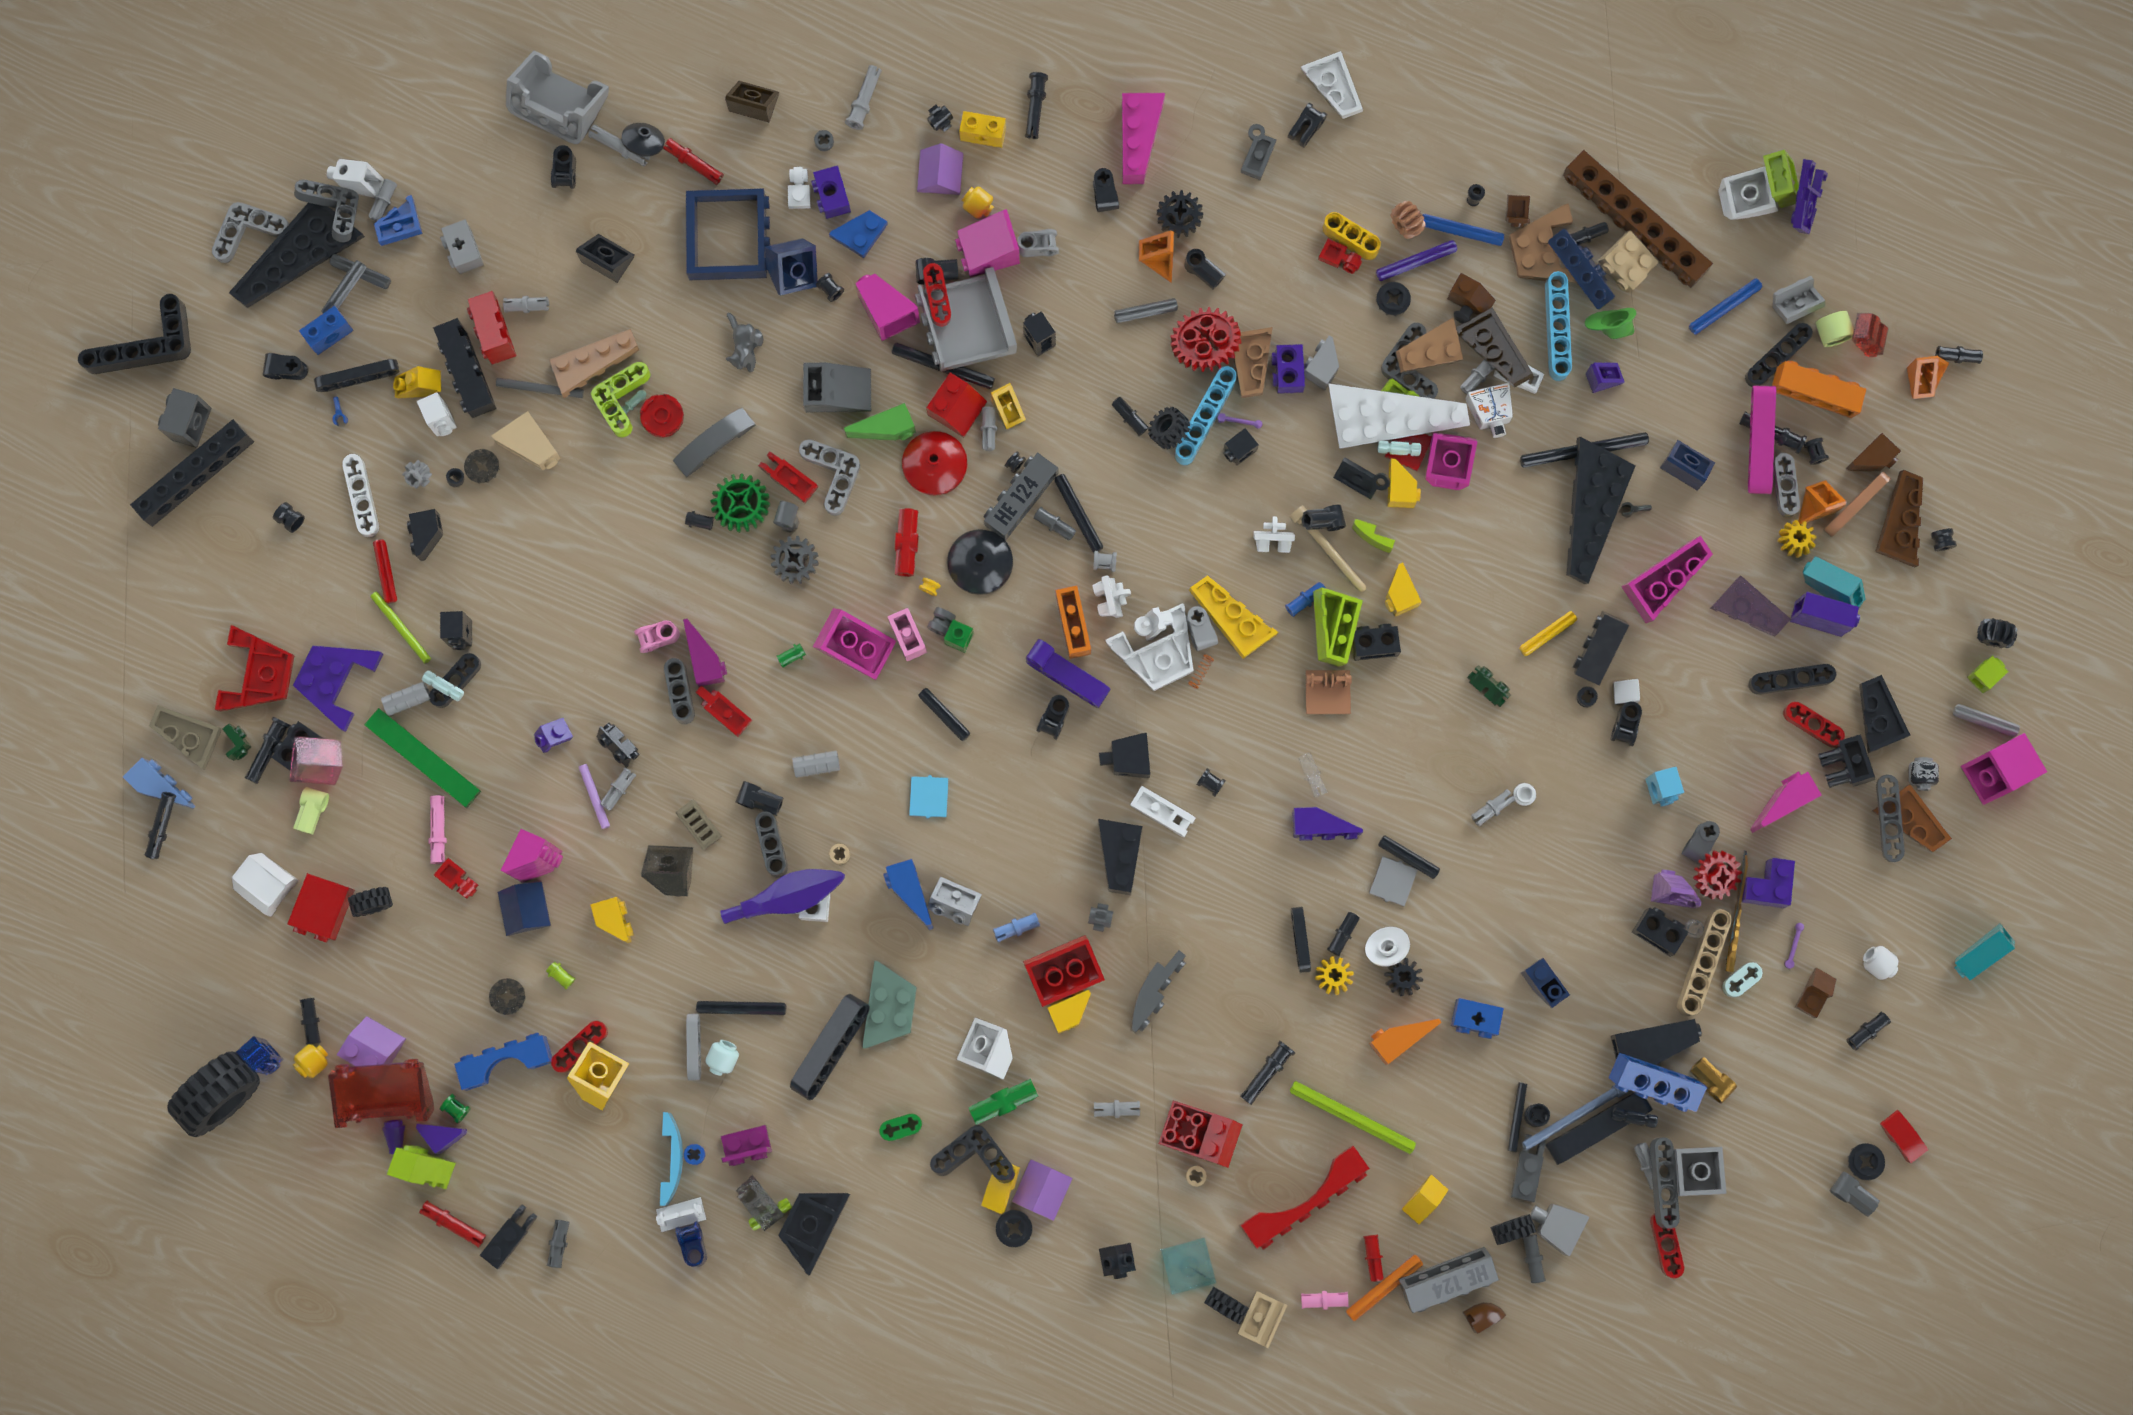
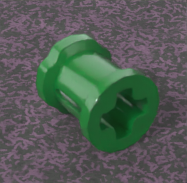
M451 1094L443 1102L439 1110L442 1112L446 1111L455 1119L454 1122L460 1123L471 1108L469 1106L465 1107L455 1099L456 1096L454 1094Z

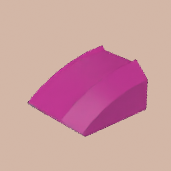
M1433 432L1425 479L1434 487L1461 490L1468 487L1478 441L1470 437Z

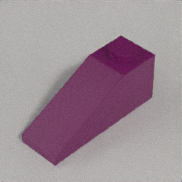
M683 619L696 684L700 687L725 682L724 675H727L725 661L721 662L717 654L688 619Z

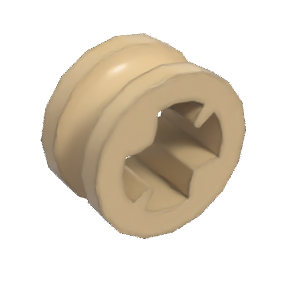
M835 844L831 847L829 855L835 864L843 865L848 862L850 851L847 846ZM841 848L844 849L845 858L836 860L835 850L839 849L840 851Z
M1192 1166L1188 1169L1186 1179L1190 1185L1198 1187L1206 1181V1171L1202 1167ZM1196 1169L1197 1172L1203 1173V1177H1200L1202 1181L1199 1183L1196 1180L1191 1181L1190 1175H1193L1191 1173L1192 1170Z

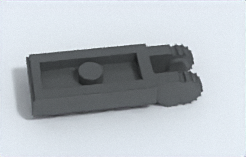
M1526 1134L1524 1141L1532 1137V1135ZM1546 1139L1537 1144L1536 1155L1528 1153L1529 1150H1525L1524 1147L1519 1154L1511 1197L1535 1202Z

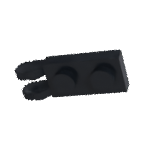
M523 1204L514 1212L511 1218H508L480 1254L483 1259L497 1270L528 1233L527 1230L537 1218L533 1213L526 1219L522 1227L516 1223L525 1212L526 1207Z

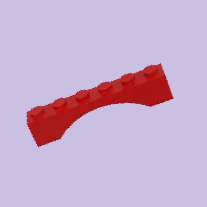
M1351 1146L1332 1160L1330 1171L1324 1183L1307 1201L1295 1208L1282 1212H1258L1242 1223L1240 1227L1255 1249L1261 1247L1264 1250L1274 1242L1272 1238L1277 1234H1280L1282 1237L1293 1229L1291 1224L1297 1220L1302 1223L1309 1218L1312 1209L1317 1207L1320 1210L1330 1203L1329 1197L1335 1193L1337 1196H1340L1349 1189L1347 1185L1354 1180L1358 1183L1367 1176L1366 1171L1370 1168L1356 1148Z

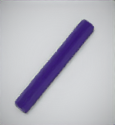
M1454 240L1448 241L1376 270V276L1379 281L1389 279L1453 254L1457 251V245Z

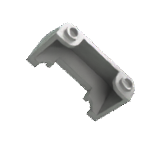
M533 51L507 79L506 107L514 116L572 144H579L586 136L607 99L609 86L598 81H592L587 89L553 73L549 58Z

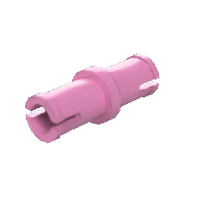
M1322 1291V1293L1301 1294L1302 1309L1323 1307V1310H1328V1307H1348V1292L1327 1293V1291Z

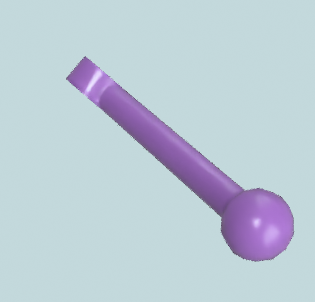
M1223 413L1217 416V420L1220 423L1229 421L1253 425L1257 429L1263 425L1260 420L1249 421L1226 417Z
M1797 923L1795 926L1796 934L1789 959L1784 963L1788 969L1794 967V954L1800 933L1804 930L1802 923Z

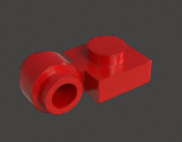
M1329 238L1318 257V260L1335 268H1338L1342 262L1343 270L1350 274L1358 271L1362 264V257L1355 252L1345 254L1347 247Z
M449 858L434 873V876L451 890L457 885L459 887L457 892L466 899L469 896L472 897L477 892L476 888L479 886L469 877L466 880L462 879L467 872Z

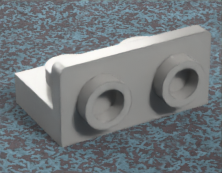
M940 877L930 897L928 909L936 915L952 919L957 924L969 926L982 894Z

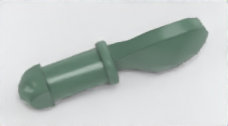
M639 390L628 402H625V406L621 407L626 415L629 410L633 411V408L646 398L647 393L644 390ZM617 407L612 410L610 415L614 414L617 411Z

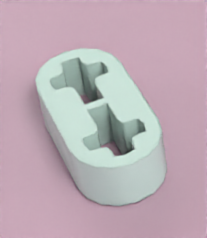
M1754 962L1743 965L1723 982V992L1729 997L1742 995L1762 978L1761 967ZM1747 968L1755 969V978L1749 977L1746 980L1744 979V976L1748 974ZM1740 980L1741 984L1737 986L1738 992H1731L1729 990L1731 987L1730 982L1735 983Z

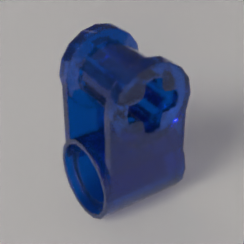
M694 1221L693 1225L683 1228L675 1227L676 1237L685 1263L691 1267H701L707 1260V1252L699 1222ZM694 1250H698L701 1254V1258L697 1263H693L690 1260V1254Z

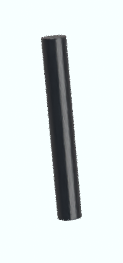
M1518 1082L1508 1151L1517 1152L1528 1085L1526 1083Z

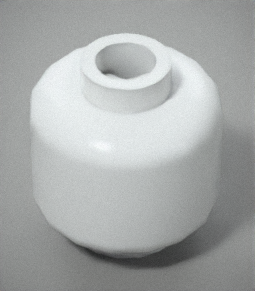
M1883 946L1871 947L1863 956L1865 970L1879 980L1891 978L1898 971L1897 956Z

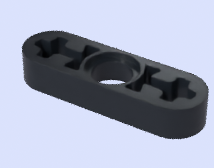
M472 653L464 654L442 679L449 682L453 675H459L461 683L455 687L462 690L481 669V661ZM473 659H475L473 661V664L475 666L473 668L468 667L465 670V668L467 667L466 661H472ZM461 668L468 675L465 677L458 669ZM435 688L429 694L430 702L438 708H445L454 700L444 694L445 700L443 702L437 701L436 694L443 693Z
M1303 907L1291 908V919L1299 973L1311 972Z

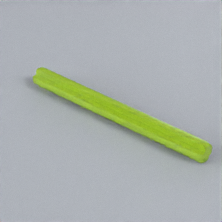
M1297 1081L1292 1084L1290 1088L1291 1094L1408 1154L1414 1151L1415 1141Z

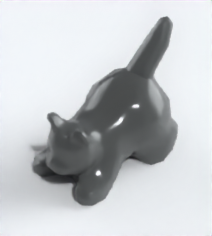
M727 313L733 329L735 350L733 355L727 357L726 360L739 370L746 366L749 372H753L756 364L754 348L762 346L764 341L763 335L759 329H754L751 324L738 325L736 318L731 313Z

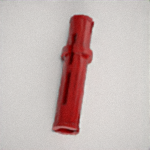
M672 138L667 140L663 149L678 158V162L681 164L685 163L715 185L721 182V178L724 176L722 172H719L693 154L690 148H684Z
M428 1200L423 1204V1209L419 1211V1214L436 1222V1226L445 1227L478 1248L487 1236L452 1216L449 1210H442Z

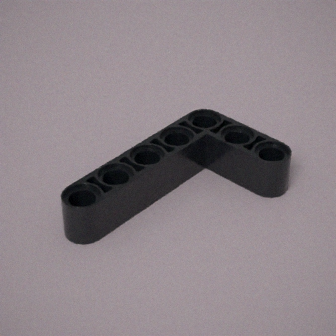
M174 294L164 295L160 300L162 337L85 349L79 353L78 363L91 374H101L186 359L191 353V344L185 304ZM176 303L175 308L169 310L170 306ZM179 323L178 328L175 329V330H172V327H173L175 324ZM178 344H181V348L177 351H174L175 347ZM160 347L159 352L157 354H153V351L156 348ZM138 351L137 356L134 357V358H131V355H132L134 352ZM113 355H116L115 360L109 362L110 358ZM95 358L94 362L91 365H88V362L91 359Z

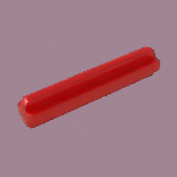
M384 539L376 540L373 542L384 601L388 604L397 601L387 545Z

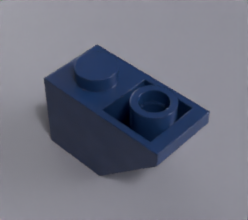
M1544 958L1539 959L1521 972L1533 991L1550 1008H1553L1570 996Z

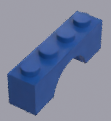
M534 1033L526 1036V1040L519 1043L517 1040L504 1043V1048L498 1050L495 1047L482 1050V1055L474 1057L473 1054L461 1057V1062L454 1064L461 1090L468 1091L489 1084L492 1069L499 1062L508 1058L520 1060L528 1069L551 1064L552 1053L547 1036H540L539 1033Z

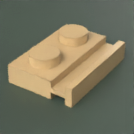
M1256 1291L1237 1334L1269 1348L1287 1305Z

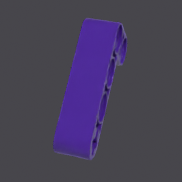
M1037 639L1026 656V663L1033 669L1096 708L1101 706L1111 690L1103 682L1055 653L1054 648L1041 639Z

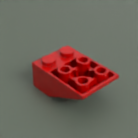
M1173 1100L1158 1144L1229 1168L1243 1124Z

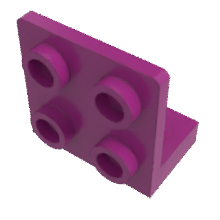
M766 1125L721 1136L725 1157L721 1158L722 1163H728L729 1166L744 1164L747 1158H751L754 1161L768 1158L767 1153L772 1152Z

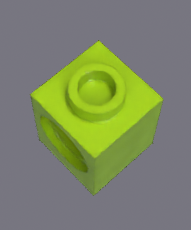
M1991 656L1984 660L1967 678L1984 693L1990 690L2009 671L2000 659Z

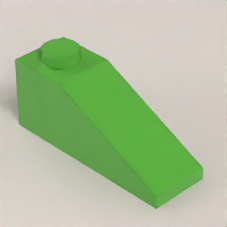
M905 403L844 427L847 438L896 441L899 439H909L913 436V433H916L914 423Z

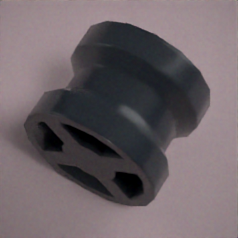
M1953 528L1931 533V538L1935 541L1934 551H1945L1957 546L1956 541L1952 537L1954 534Z

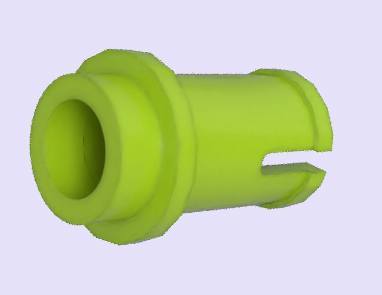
M555 961L546 970L548 977L554 978L564 989H568L576 979L561 967V963L557 964Z

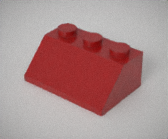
M1086 935L1023 961L1042 1007L1105 980Z

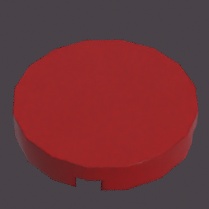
M669 394L651 396L644 402L640 410L642 426L649 434L655 437L664 438L672 436L679 431L683 424V408L678 400Z

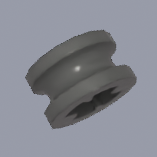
M821 130L816 133L814 142L817 149L820 151L830 150L834 145L832 134L827 130ZM822 137L824 139L828 137L829 143H823L822 145H820L819 143L821 142L819 138Z

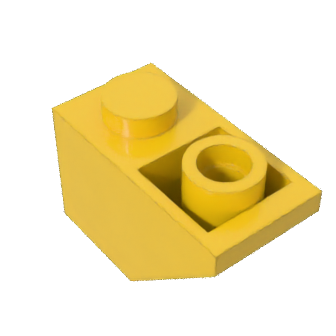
M417 366L394 377L393 388L395 390V398L427 397L436 392H441V370Z
M613 897L590 904L597 927L626 943L632 942L630 936H633L634 933L631 923H627L625 919V914H628L624 901H621L618 897Z
M1083 989L1072 994L1071 998L1066 1000L1062 998L1051 1003V1006L1047 1008L1058 1034L1080 1024L1091 996L1090 990L1084 991Z

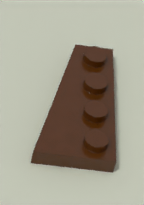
M1902 470L1899 471L1875 552L1915 568L1919 566L1917 550L1920 548L1918 531L1919 526H1921L1919 512L1922 505L1923 477Z

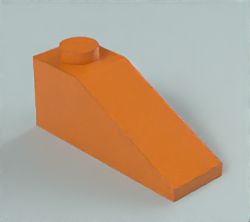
M1440 1019L1393 1027L1385 1031L1381 1028L1371 1036L1373 1041L1369 1045L1384 1064L1388 1065L1442 1022Z

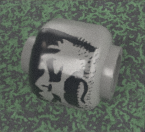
M1919 757L1909 764V783L1917 786V790L1929 791L1931 786L1938 784L1939 765L1933 762V758Z

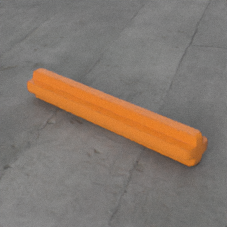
M1413 1255L1349 1307L1346 1313L1353 1321L1359 1319L1400 1285L1399 1279L1409 1276L1423 1266L1421 1259L1417 1255Z

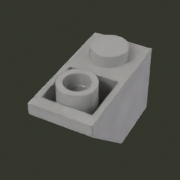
M1330 335L1326 341L1321 340L1315 349L1317 354L1314 358L1309 357L1304 364V377L1324 390L1329 386L1328 384L1331 383L1339 369L1334 340Z

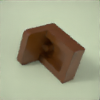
M1507 194L1505 221L1511 223L1512 227H1524V224H1530V219L1528 218L1529 195Z

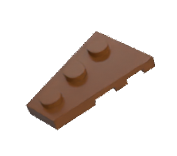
M1910 784L1899 791L1904 834L1931 852H1934L1952 839ZM1886 801L1883 804V810L1886 813L1892 814L1895 811L1896 807L1892 801ZM1876 807L1872 811L1879 816L1878 807Z

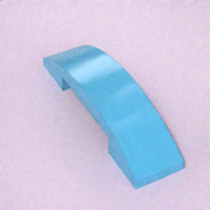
M663 1112L662 1136H671L670 1182H661L660 1206H668L680 1182L683 1167V1147L681 1135L674 1117L671 1113Z

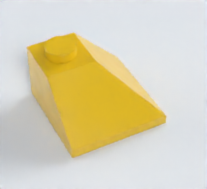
M589 1042L567 1079L582 1100L603 1111L629 1063Z

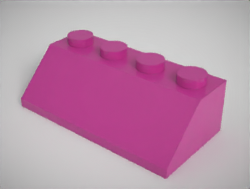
M520 829L500 871L524 883L553 872L555 867L558 868L563 859L561 855L563 851L547 840Z

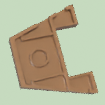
M1569 203L1509 235L1518 278L1546 281L1553 272L1559 271L1567 276L1569 283H1577L1566 267L1561 268L1557 254L1548 243V240L1553 237L1552 228L1572 224L1573 220Z

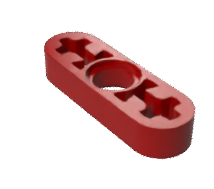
M930 263L923 270V278L931 318L935 325L944 327L951 321V309L943 270L938 264ZM930 270L939 273L936 275L937 284L933 285L932 277L927 276L930 274ZM934 290H940L944 296L940 300H934L931 297V293ZM941 305L943 314H947L944 320L936 317L938 316V306Z
M1791 702L1784 708L1783 715L1788 722L1829 747L1838 746V741L1845 738L1842 728L1800 702ZM1796 707L1798 709L1797 713L1799 715L1792 717V711L1790 709H1794ZM1807 713L1808 716L1803 720V723H1801L1800 721L1803 719L1802 717ZM1811 718L1819 721L1820 727L1818 730H1812L1809 727L1808 721ZM1825 725L1828 727L1825 729V731H1827L1828 733H1832L1835 731L1837 733L1836 738H1838V740L1835 739L1834 741H1831V736L1826 732L1820 735V732L1824 730Z
M600 1021L590 1022L552 1057V1068L560 1073L570 1071L582 1054L574 1051V1043L582 1040L587 1046L589 1040L583 1037V1035L586 1033L587 1036H590L594 1032L592 1029L594 1026H601V1036L595 1035L590 1039L594 1042L593 1044L598 1046L608 1035L607 1026ZM569 1049V1052L573 1056H575L576 1059L573 1060V1058L570 1057L565 1062L567 1064L566 1067H558V1058H566L569 1055L568 1053H566V1050Z
M1654 1213L1651 1216L1650 1223L1662 1272L1669 1278H1679L1684 1273L1685 1267L1676 1229H1665V1231L1670 1230L1671 1234L1659 1236L1658 1232H1663V1229L1657 1225ZM1671 1215L1664 1216V1218H1667V1221L1671 1220ZM1665 1238H1670L1673 1241V1248L1668 1252L1664 1251L1661 1246V1242ZM1676 1253V1257H1672L1673 1264H1678V1269L1673 1274L1672 1271L1667 1269V1267L1671 1266L1670 1258L1664 1259V1255Z

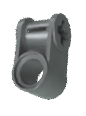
M1712 821L1698 825L1681 854L1699 864V859L1705 861V854L1710 855L1712 847L1719 837L1720 829L1718 825ZM1709 827V833L1712 835L1706 837V832L1703 829Z

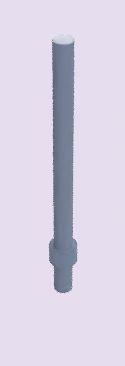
M1614 1084L1611 1090L1522 1142L1524 1149L1529 1150L1615 1097L1620 1098L1627 1094V1092L1615 1088Z

